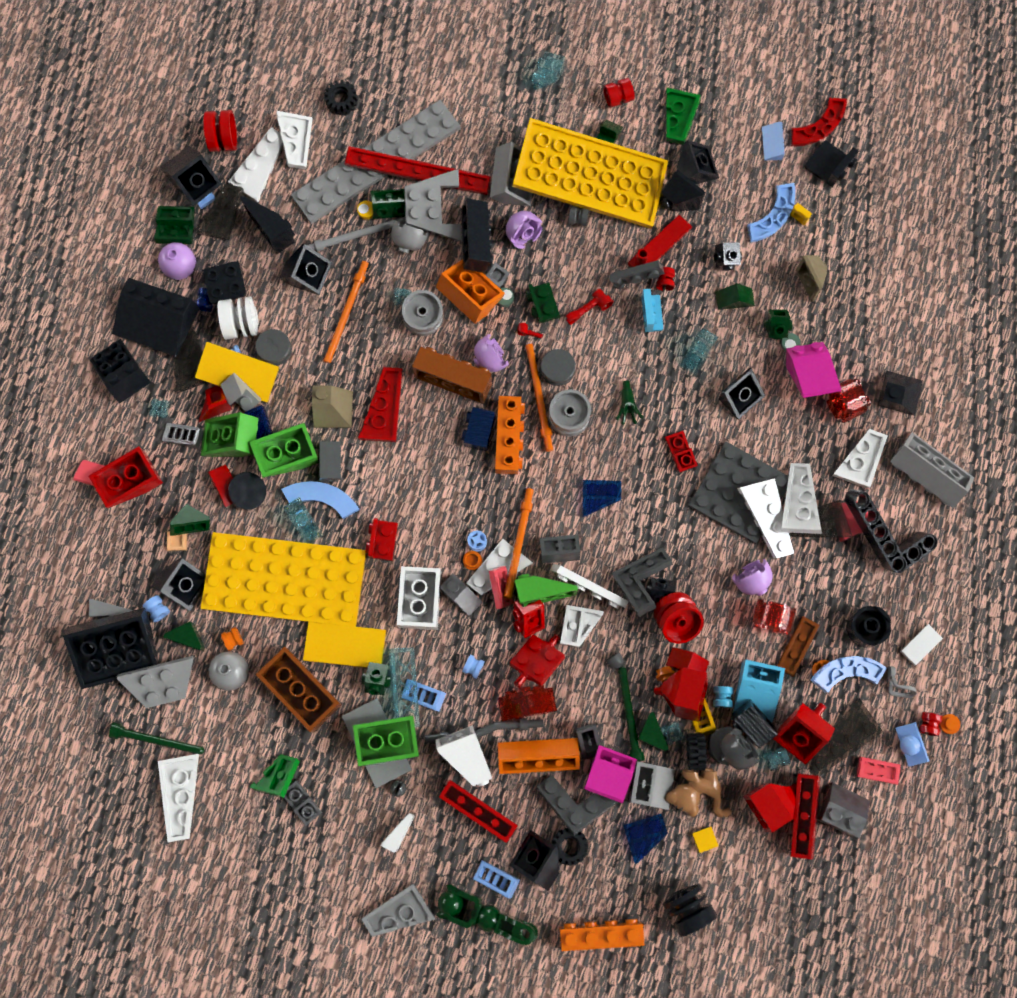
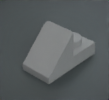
M235 373L221 383L228 404L231 405L236 402L246 413L261 401V398Z

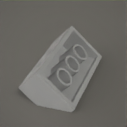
M913 432L907 437L890 461L896 469L904 471L912 481L923 485L927 492L935 494L942 503L950 505L952 508L968 493L974 480L973 476Z

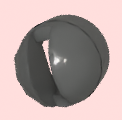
M620 652L615 653L606 660L609 666L615 669L623 665V657Z
M400 780L394 781L390 786L391 793L396 797L403 796L407 789L406 784ZM400 783L402 786L398 793H395L394 791Z

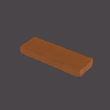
M801 616L776 666L785 668V673L794 677L820 625Z

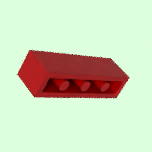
M798 773L791 857L814 859L820 776Z
M449 780L439 798L505 843L509 841L518 826L452 780Z

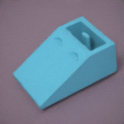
M751 660L742 661L733 712L751 699L763 714L773 722L782 689L785 668Z

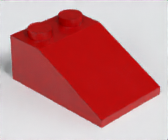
M139 446L88 476L107 509L143 495L163 484L146 452Z

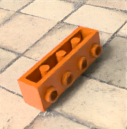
M499 396L495 474H518V469H522L523 458H519V451H523V439H520V432H524V421H521V414H525V403H521V397Z
M578 738L499 742V774L580 770Z
M626 919L625 923H617V920L605 921V924L597 925L595 921L584 922V926H576V923H565L564 927H559L561 951L645 946L643 924L638 922V919Z

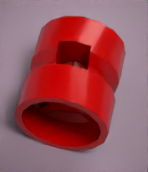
M628 77L618 80L617 85L609 83L603 86L604 97L609 108L620 105L621 101L628 103L635 100L633 85Z

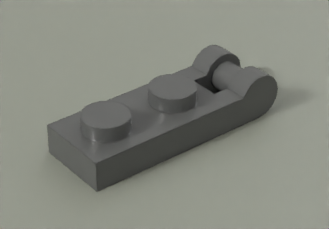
M659 260L613 272L609 279L617 289H622L625 284L639 283L641 280L648 278L655 279L659 275L664 274V268Z

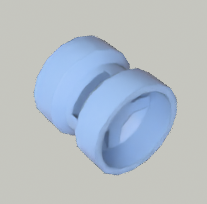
M159 595L150 598L142 606L146 609V612H150V618L154 623L170 613L168 607L162 604V599Z

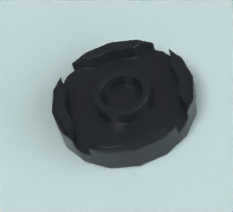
M242 472L236 475L228 485L230 502L236 508L243 510H253L259 507L264 502L267 494L264 481L257 474L251 472Z

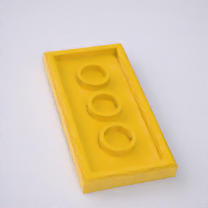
M206 342L195 378L221 386V383L235 373L261 398V401L268 402L280 367Z
M308 622L303 661L368 668L369 662L382 664L386 630Z

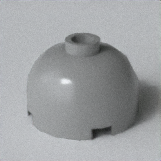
M394 221L391 230L392 241L399 246L398 250L409 253L410 250L417 251L421 249L428 236V232L406 224L403 225Z
M232 651L222 652L216 655L210 662L208 668L209 677L212 683L219 689L226 691L236 690L246 681L249 675V666L246 659L239 653Z

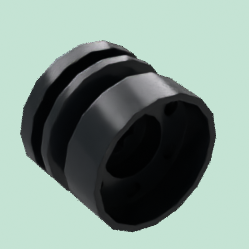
M700 883L678 890L663 903L665 909L674 907L667 913L669 917L679 915L680 918L673 925L680 937H685L700 930L718 917L711 903L700 904L707 897L706 893L696 895L703 889Z

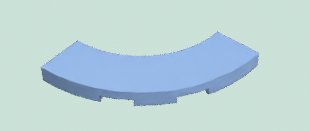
M794 183L777 185L776 201L771 212L761 220L747 225L751 243L771 236L785 224L795 202Z
M300 482L281 489L291 506L301 502L318 501L335 509L343 519L360 510L345 492L326 483Z
M858 656L841 657L821 667L810 681L824 692H829L836 683L851 676L862 677L873 684H878L887 668L870 658Z

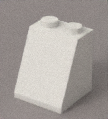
M473 725L435 740L438 753L472 786L486 785L492 779Z

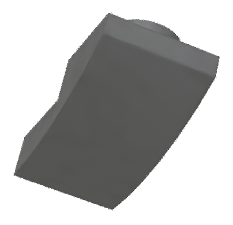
M297 779L289 785L284 798L293 808L296 815L307 826L322 811Z

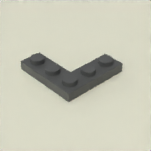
M663 547L612 572L613 579L638 617L656 609L654 601L640 581L673 565L672 559Z
M553 775L536 787V790L574 836L618 803L615 800L594 793L577 806Z

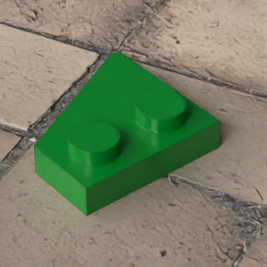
M280 754L274 763L263 772L264 776L257 784L253 782L250 788L258 792L284 798L300 761L297 758Z

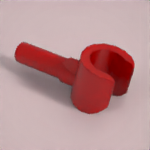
M519 323L517 328L519 335H531L542 339L543 334L528 330L527 323Z

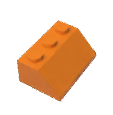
M463 259L441 273L436 288L474 324L486 317L505 295L484 273L464 269Z

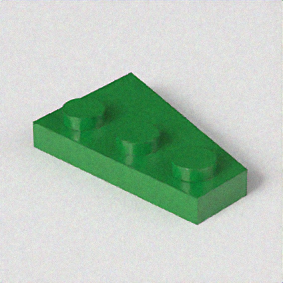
M666 87V138L668 142L684 145L700 103L701 95Z

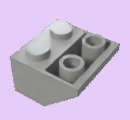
M636 762L629 803L669 810L670 803L666 802L665 796L668 792L672 791L675 769Z

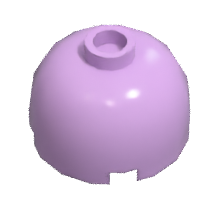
M519 211L513 214L506 224L507 238L515 247L523 249L525 248L523 244L530 239L534 242L540 236L542 221L530 211Z
M174 242L162 248L158 256L160 270L166 277L181 280L192 274L196 265V258L188 246Z
M487 334L476 343L474 348L476 358L473 360L478 368L484 367L490 372H498L509 366L508 360L504 362L502 358V353L504 354L500 345L495 339L490 340L491 335Z
M763 559V563H760L759 560L749 563L742 568L745 570L740 575L734 574L732 577L735 585L742 593L760 596L767 592V588L773 579V573L768 562Z

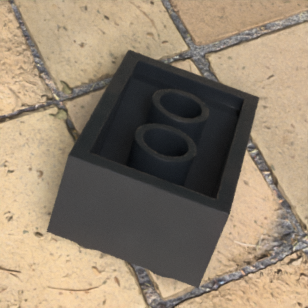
M245 196L240 198L247 214L276 254L295 243L293 238L295 234L286 218L282 219L280 214Z

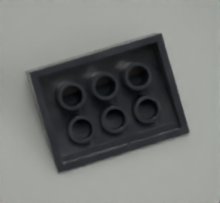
M128 278L119 296L112 334L177 357L200 308L190 298Z
M145 608L67 627L63 634V639L81 689L116 681L117 675L120 673L159 664L151 624Z

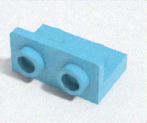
M643 289L641 301L645 332L663 331L660 295H651V289Z

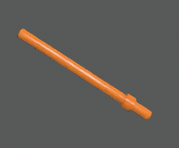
M366 261L361 262L358 273L354 275L353 286L323 360L326 363L330 364L359 288L361 284L363 285L366 278L364 275L369 265Z
M527 344L526 351L542 428L540 429L541 438H544L546 452L553 451L552 430L548 424L533 344Z
M531 488L526 489L524 501L520 507L522 512L504 598L507 599L512 598L528 516L532 511L533 504L531 501L534 490Z

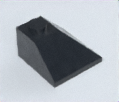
M690 140L685 141L676 168L695 184L719 179L709 146Z
M677 169L661 192L659 201L665 209H670L673 212L699 210L706 192Z
M302 244L285 262L279 279L293 287L320 295L332 262L307 245Z
M886 371L877 406L915 415L923 380Z
M179 558L161 571L151 588L190 611L203 592L206 574L183 558Z
M530 830L510 866L535 884L549 891L559 875L558 848Z

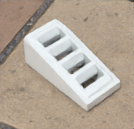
M411 813L406 815L380 846L393 853L397 852L415 816Z

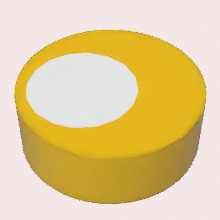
M365 200L359 203L357 212L362 219L368 220L373 218L371 201Z

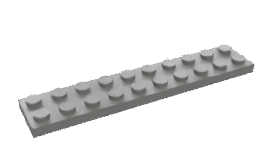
M439 100L363 149L413 160L460 130L461 126L444 103ZM344 160L292 193L291 197L309 222L313 224L385 178L388 174L345 166Z

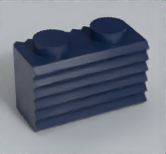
M476 407L472 408V412L468 411L466 423H469L468 428L463 430L461 438L464 441L465 447L487 451L495 412Z

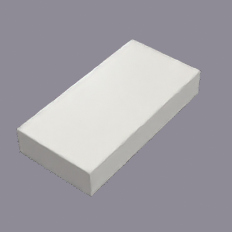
M928 624L900 652L915 666L943 638Z

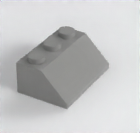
M513 142L496 147L490 198L502 204L531 206L532 193L512 187L522 149Z

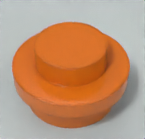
M469 551L463 557V564L468 570H476L482 564V557L476 551Z
M670 666L660 668L656 671V679L663 683L675 671Z
M946 714L942 717L940 728L946 734H955L960 729V721L955 715Z

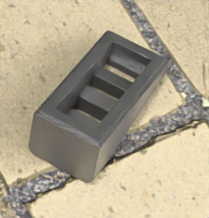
M167 423L162 441L199 449L204 431L198 427ZM173 428L172 438H168L170 429ZM178 430H181L179 439H176ZM187 431L186 439L183 440L184 432ZM191 433H194L192 441H189Z

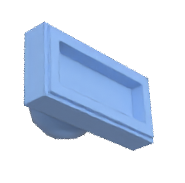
M914 722L896 727L895 729L900 740V749L905 755L908 766L929 762L917 723Z

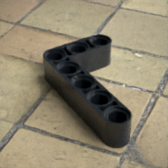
M851 489L846 493L845 502L884 569L895 573H902L937 547L938 540L936 536L925 532H916L897 545L869 494L856 489ZM859 495V500L856 503V497Z

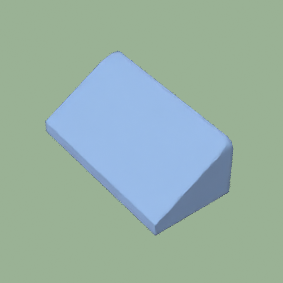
M782 122L762 126L764 161L782 160L784 157Z

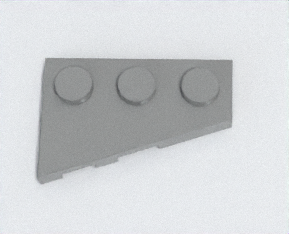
M413 883L363 917L362 921L371 936L374 937L435 920L436 918Z

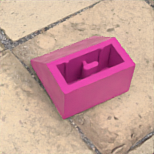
M599 745L584 789L623 804L637 759Z

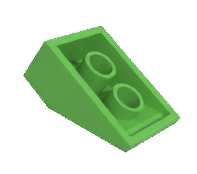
M239 412L206 419L201 456L245 457L254 455L249 442L256 440L258 418Z
M305 423L249 442L262 478L293 472L318 464V457Z
M529 574L520 575L518 579L514 580L518 602L522 607L539 599L542 603L575 596L578 592L576 585L538 576H529Z
M413 716L353 725L357 761L360 767L419 757Z

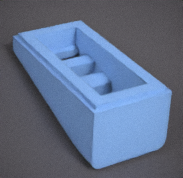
M407 679L401 694L403 699L438 712L446 696L445 692ZM412 685L416 686L412 697H409ZM422 688L423 690L418 700L416 699V697L418 695L419 689ZM427 691H430V694H429V697H428V700H427V703H426V702H424V699H425V696H426V694H427ZM435 693H436L437 695H436V698H435V700H434V703H433V705H431V703H432V701H433V698H434V696H435Z
M483 860L473 878L475 881L507 898H512L520 881L519 878ZM488 868L489 871H488L487 876H486V878H485V880H484V879H482L481 877H482V875H483L485 869ZM493 872H495V873H496L495 878H494L493 882L490 883L489 880H490V878H491ZM503 876L504 878L500 887H497L496 885L500 877ZM508 880H510L511 883H510V885H509L507 891H505L504 888H505V886H506Z

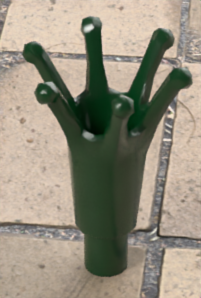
M626 380L623 381L621 408L615 419L619 420L621 414H623L621 424L624 425L626 415L630 413L633 423L637 424L634 412L641 419L644 416L641 415L635 404L630 381Z

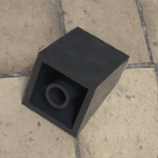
M190 146L160 167L170 182L193 206L222 185L204 157Z

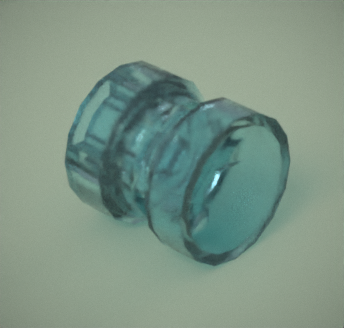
M783 746L777 747L774 753L770 750L764 752L765 760H769L767 765L770 771L776 770L778 765L785 767L791 764L789 755Z

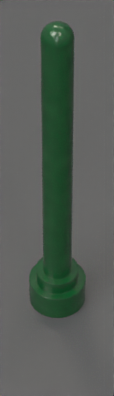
M621 666L618 671L631 745L628 756L637 759L636 762L644 761V752H642L638 744L627 671L625 667Z
M116 722L112 723L109 731V738L117 740L126 737L199 755L205 751L201 746L128 730L122 724Z

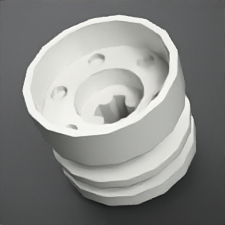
M251 296L245 297V305L243 299L238 298L237 307H235L231 299L218 301L219 324L225 340L238 338L239 329H241L244 337H248L249 331L252 336H257L258 314Z

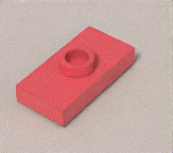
M506 566L490 570L489 576L496 609H502L513 604L512 598H504L508 579Z
M859 757L856 777L898 785L901 765Z

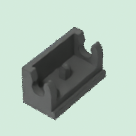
M319 441V482H338V480H341L340 441Z
M566 535L540 538L542 564L580 560L579 536Z

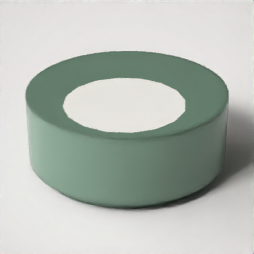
M501 288L505 295L497 304L501 307H508L514 301V294L509 288Z
M788 333V338H782L781 340L782 349L786 351V348L800 345V338L796 334Z

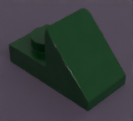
M606 120L600 125L597 139L615 144L623 127Z

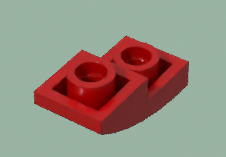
M684 431L665 437L679 472L698 466Z
M225 464L208 471L214 488L217 489L224 507L232 504L228 497V485L233 477Z

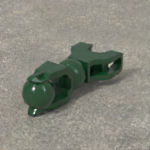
M451 884L446 885L447 891H444L438 898V908L440 910L436 913L438 918L449 920L464 928H470L477 924L484 932L494 931V933L521 945H529L538 937V929L534 924L505 913H500L498 908L493 905L484 906L481 897L460 890ZM463 898L475 903V908L471 911L472 917L469 921L456 916L463 908ZM524 929L529 931V938L523 936L522 932Z

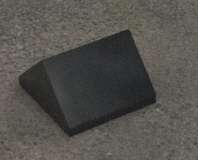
M748 368L721 392L718 399L739 420L762 400L765 394L752 368Z

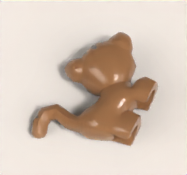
M713 768L701 770L700 776L694 770L683 769L682 776L689 782L687 784H678L674 790L668 792L665 796L666 802L674 804L676 808L683 812H687L690 817H695L698 814V805L701 800L700 794L702 793L713 798L712 811L717 817L725 818L732 814V810L729 808L720 809L722 788L718 781L717 771H713Z

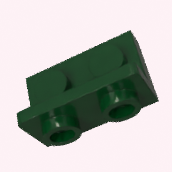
M404 189L370 191L374 219L405 217Z
M550 283L535 287L529 284L526 297L528 302H532L533 308H531L533 319L537 318L540 324L560 318Z

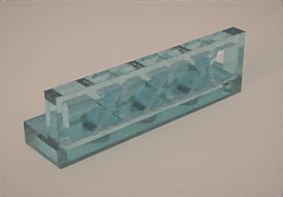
M414 647L390 649L388 652L393 719L403 717L407 710L414 714L415 728L420 727ZM410 652V661L406 666L399 661V653ZM405 670L412 677V681L407 686L400 680V675ZM406 690L413 695V701L409 706L402 701V695Z

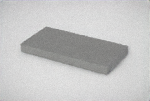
M378 698L342 716L354 743L353 725L388 720ZM407 759L365 766L375 788L412 770Z

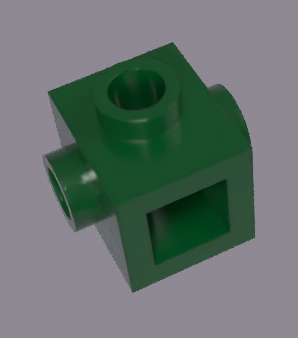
M769 309L768 320L764 321V331H767L769 338L775 340L788 338L789 331H792V320H790L788 310Z
M369 662L367 673H363L361 682L365 686V693L385 695V690L390 688L391 683L389 665Z

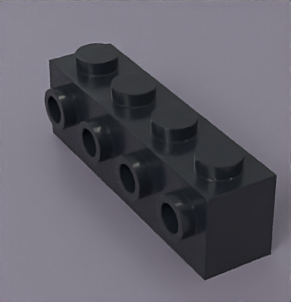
M470 198L466 199L461 208L463 267L466 270L485 273L493 261V256L490 255L492 240H490L489 236L491 232V225H489L490 210H488V202Z

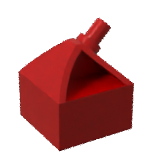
M683 667L664 681L660 687H655L654 694L665 698L676 717L699 722L708 688L707 673Z
M802 703L780 725L777 736L773 739L806 765L829 742L835 728L821 718V714L826 709L824 704L819 703L815 710H811Z
M764 783L743 796L765 832L773 833L793 820L797 785L782 786Z

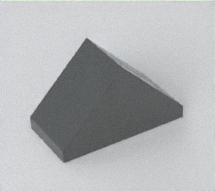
M596 723L576 728L575 732L583 759L594 757L598 746H601Z

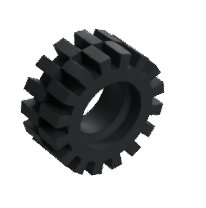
M337 80L334 81L335 85L331 82L329 84L330 88L326 87V92H324L327 108L330 109V112H335V115L341 113V116H343L344 112L350 114V110L354 111V106H357L358 101L354 86L350 85L348 81L344 84V80H340V83ZM339 93H344L348 96V99L341 103L334 100L335 96Z
M687 733L688 770H705L707 756L704 733Z
M564 828L555 834L552 844L558 848L560 863L571 866L584 860L588 851V841L581 831L574 836L568 828ZM572 838L577 842L578 848L574 854L569 855L563 852L562 843L565 839Z

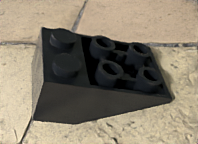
M122 339L112 343L109 347L90 358L106 388L119 404L151 383Z

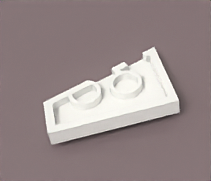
M276 111L287 166L306 170L313 117Z
M502 539L466 584L480 596L492 590L489 571L500 566H506L507 574H509L514 547ZM523 554L520 555L517 573L533 564Z

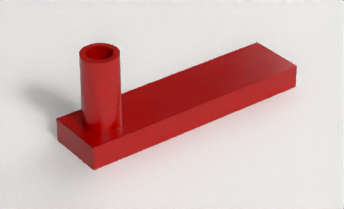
M678 215L644 248L639 249L638 253L628 262V265L635 267L659 260L692 229V226L682 216Z

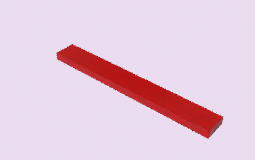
M348 146L345 166L416 181H423L453 170H459ZM459 170V187L454 189L487 195L491 176Z

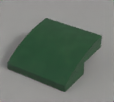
M158 206L155 219L157 223L154 238L156 244H170L174 242L192 244L195 207Z

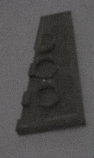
M193 324L177 357L173 356L175 364L174 376L176 378L175 390L177 393L207 383L195 378L203 351Z
M860 698L857 699L834 726L835 730L829 742L808 762L817 776L822 775L883 733Z

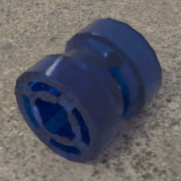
M198 288V298L194 302L201 311L211 312L213 305L209 301L207 288Z

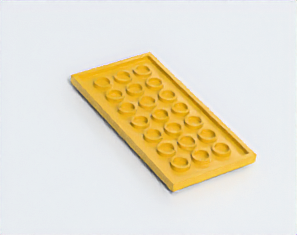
M530 118L512 187L652 229L668 160Z
M213 532L200 609L356 627L366 550Z

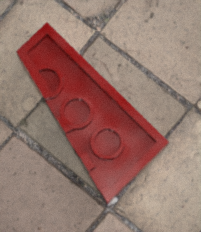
M383 367L376 392L371 400L368 414L363 423V428L358 436L359 440L397 441L403 376L402 368Z

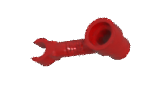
M597 289L592 294L594 299L578 310L568 313L566 321L572 325L596 305L602 311H605L612 306L614 301L601 289Z

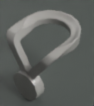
M889 666L887 675L888 679H890L888 693L892 696L904 698L916 696V688L897 684L895 678L896 669L894 666ZM894 685L895 688L911 690V692H894L892 691V688Z

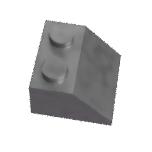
M832 782L817 820L853 838H860L868 819L870 800Z

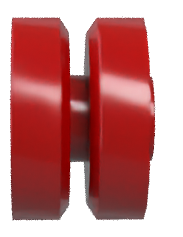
M221 110L219 116L216 111H205L203 118L204 135L209 152H220L222 146L225 151H236L237 128L233 111Z
M676 592L664 596L657 603L656 609H654L653 617L658 627L661 629L664 637L672 643L681 644L693 640L703 628L704 618L702 613L696 607L693 599L685 593Z

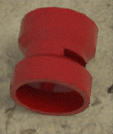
M663 267L664 274L659 275L656 289L663 290V285H666V291H671L675 288V282L673 281L675 269Z
M922 712L921 719L923 723L919 727V732L923 734L927 732L928 735L939 736L940 729L938 727L942 723L943 716Z

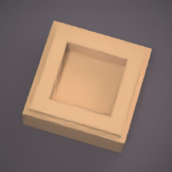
M168 531L167 551H187V534L170 536V531Z

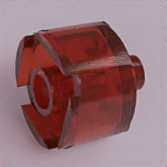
M847 379L841 382V391L829 393V400H826L834 417L842 419V423H846L866 413L868 406L871 405V400L865 395L861 382L858 379Z
M757 599L752 623H755V628L768 630L770 627L774 628V633L788 635V632L792 630L796 608H790L791 606L772 601L766 603L762 599Z

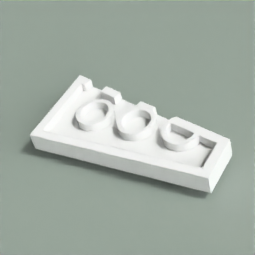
M271 127L228 181L231 186L257 203L283 148L280 132Z
M775 478L737 488L745 499V505L751 511L756 526L760 528L763 534L762 537L773 558L793 554L794 551L789 532H782L781 529L783 509Z
M553 564L550 571L558 574L557 578L568 582V580L574 582L578 589L591 591V596L602 600V598L609 600L608 604L616 609L619 606L626 608L629 602L561 565Z
M199 754L158 761L168 842L190 839Z

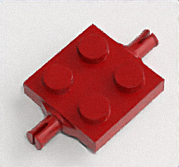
M533 634L512 658L509 664L520 674L514 681L516 687L520 688L526 680L533 681L542 687L565 659V654L554 647L560 640L557 634H554L548 642Z

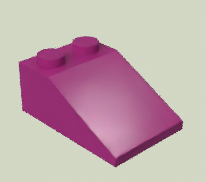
M823 342L786 348V368L803 398L841 391L830 353Z

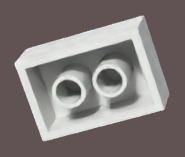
M401 566L397 614L398 628L438 630L441 569Z

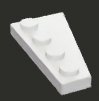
M790 464L781 527L782 532L822 534L810 464Z

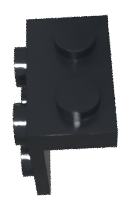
M823 141L806 162L805 169L833 188L838 181L841 182L847 174L846 170L848 168L852 169L858 160L856 156L859 151L853 147L848 154H845L828 141Z
M239 261L212 266L202 270L211 304H218L220 300H234L247 295L242 276L244 272Z

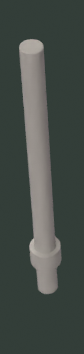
M405 217L321 241L319 239L307 246L314 251H322L325 247L390 229L394 221L404 225L406 224Z

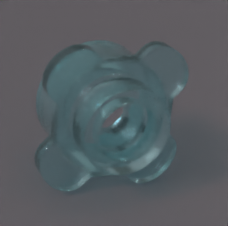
M399 287L395 288L393 304L396 306L402 305L405 298L412 291L410 289H400Z
M153 399L151 401L152 409L149 411V414L152 417L166 418L168 416V407L170 406L169 401Z
M673 722L672 725L661 728L662 734L666 738V744L672 745L673 742L684 739L679 723Z

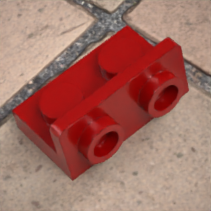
M374 518L373 523L369 524L368 533L371 534L370 542L367 541L366 553H368L370 559L393 561L398 523L380 521L378 518Z
M540 599L527 604L525 607H522L518 601L513 602L514 610L512 613L515 620L513 626L518 633L520 632L524 638H527L545 629L544 604Z

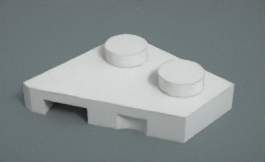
M566 605L560 644L580 647L603 616L604 611Z

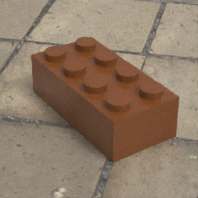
M420 347L412 365L416 379L482 404L485 403L492 386V374L488 369L484 367L476 368L470 362L455 360L453 356L446 353L442 355L431 347Z
M287 647L282 648L255 674L309 732L314 733L342 706L331 692Z

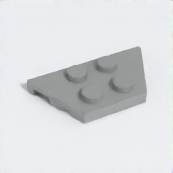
M189 656L120 673L117 675V680L146 708L185 699L194 657Z

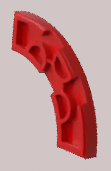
M829 98L825 113L816 123L805 127L792 128L791 146L810 145L831 134L839 125L844 115L847 99Z

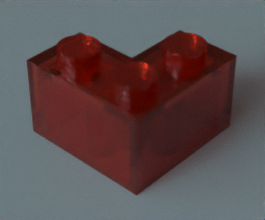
M538 685L532 687L533 690H531L530 686L519 688V692L516 690L505 692V696L498 698L501 720L510 721L557 711L553 687L544 688V685L542 687Z

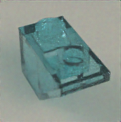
M548 51L544 52L543 57H540L538 60L537 73L534 72L532 75L531 83H533V90H540L560 80L565 67V57Z
M702 328L696 335L680 366L697 374L719 337Z
M300 497L283 507L305 543L310 544L323 536V533Z

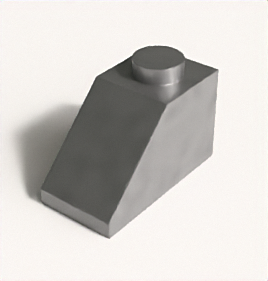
M453 573L440 586L441 592L468 616L482 603L468 586Z

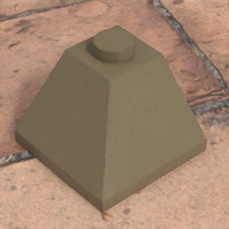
M805 255L802 257L796 272L811 302H813L823 288L827 275V265L821 260L820 256Z
M313 385L312 411L314 428H352L353 391L335 386Z

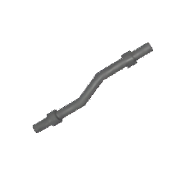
M520 718L519 721L494 722L475 730L477 738L495 730L520 729L521 731L528 730V728L544 727L543 719L527 720V718ZM440 732V734L424 735L425 743H434L436 739L449 734L448 732Z

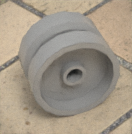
M417 290L410 293L402 304V317L405 327L411 333L418 336H428L435 333L443 322V306L440 299L434 293L427 290Z
M563 390L556 394L549 408V421L554 431L567 437L577 436L582 433L589 424L591 414L590 402L584 394L577 390Z

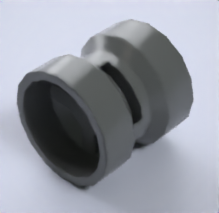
M571 206L568 224L574 225L577 223L581 226H587L589 209H578L575 206Z

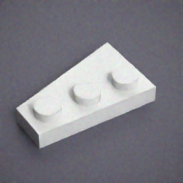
M869 429L832 476L869 489L888 435Z

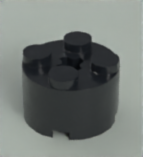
M865 606L850 615L846 631L849 638L856 645L864 648L874 647L886 641L890 636L891 619L882 608ZM868 623L871 625L870 630L867 629Z

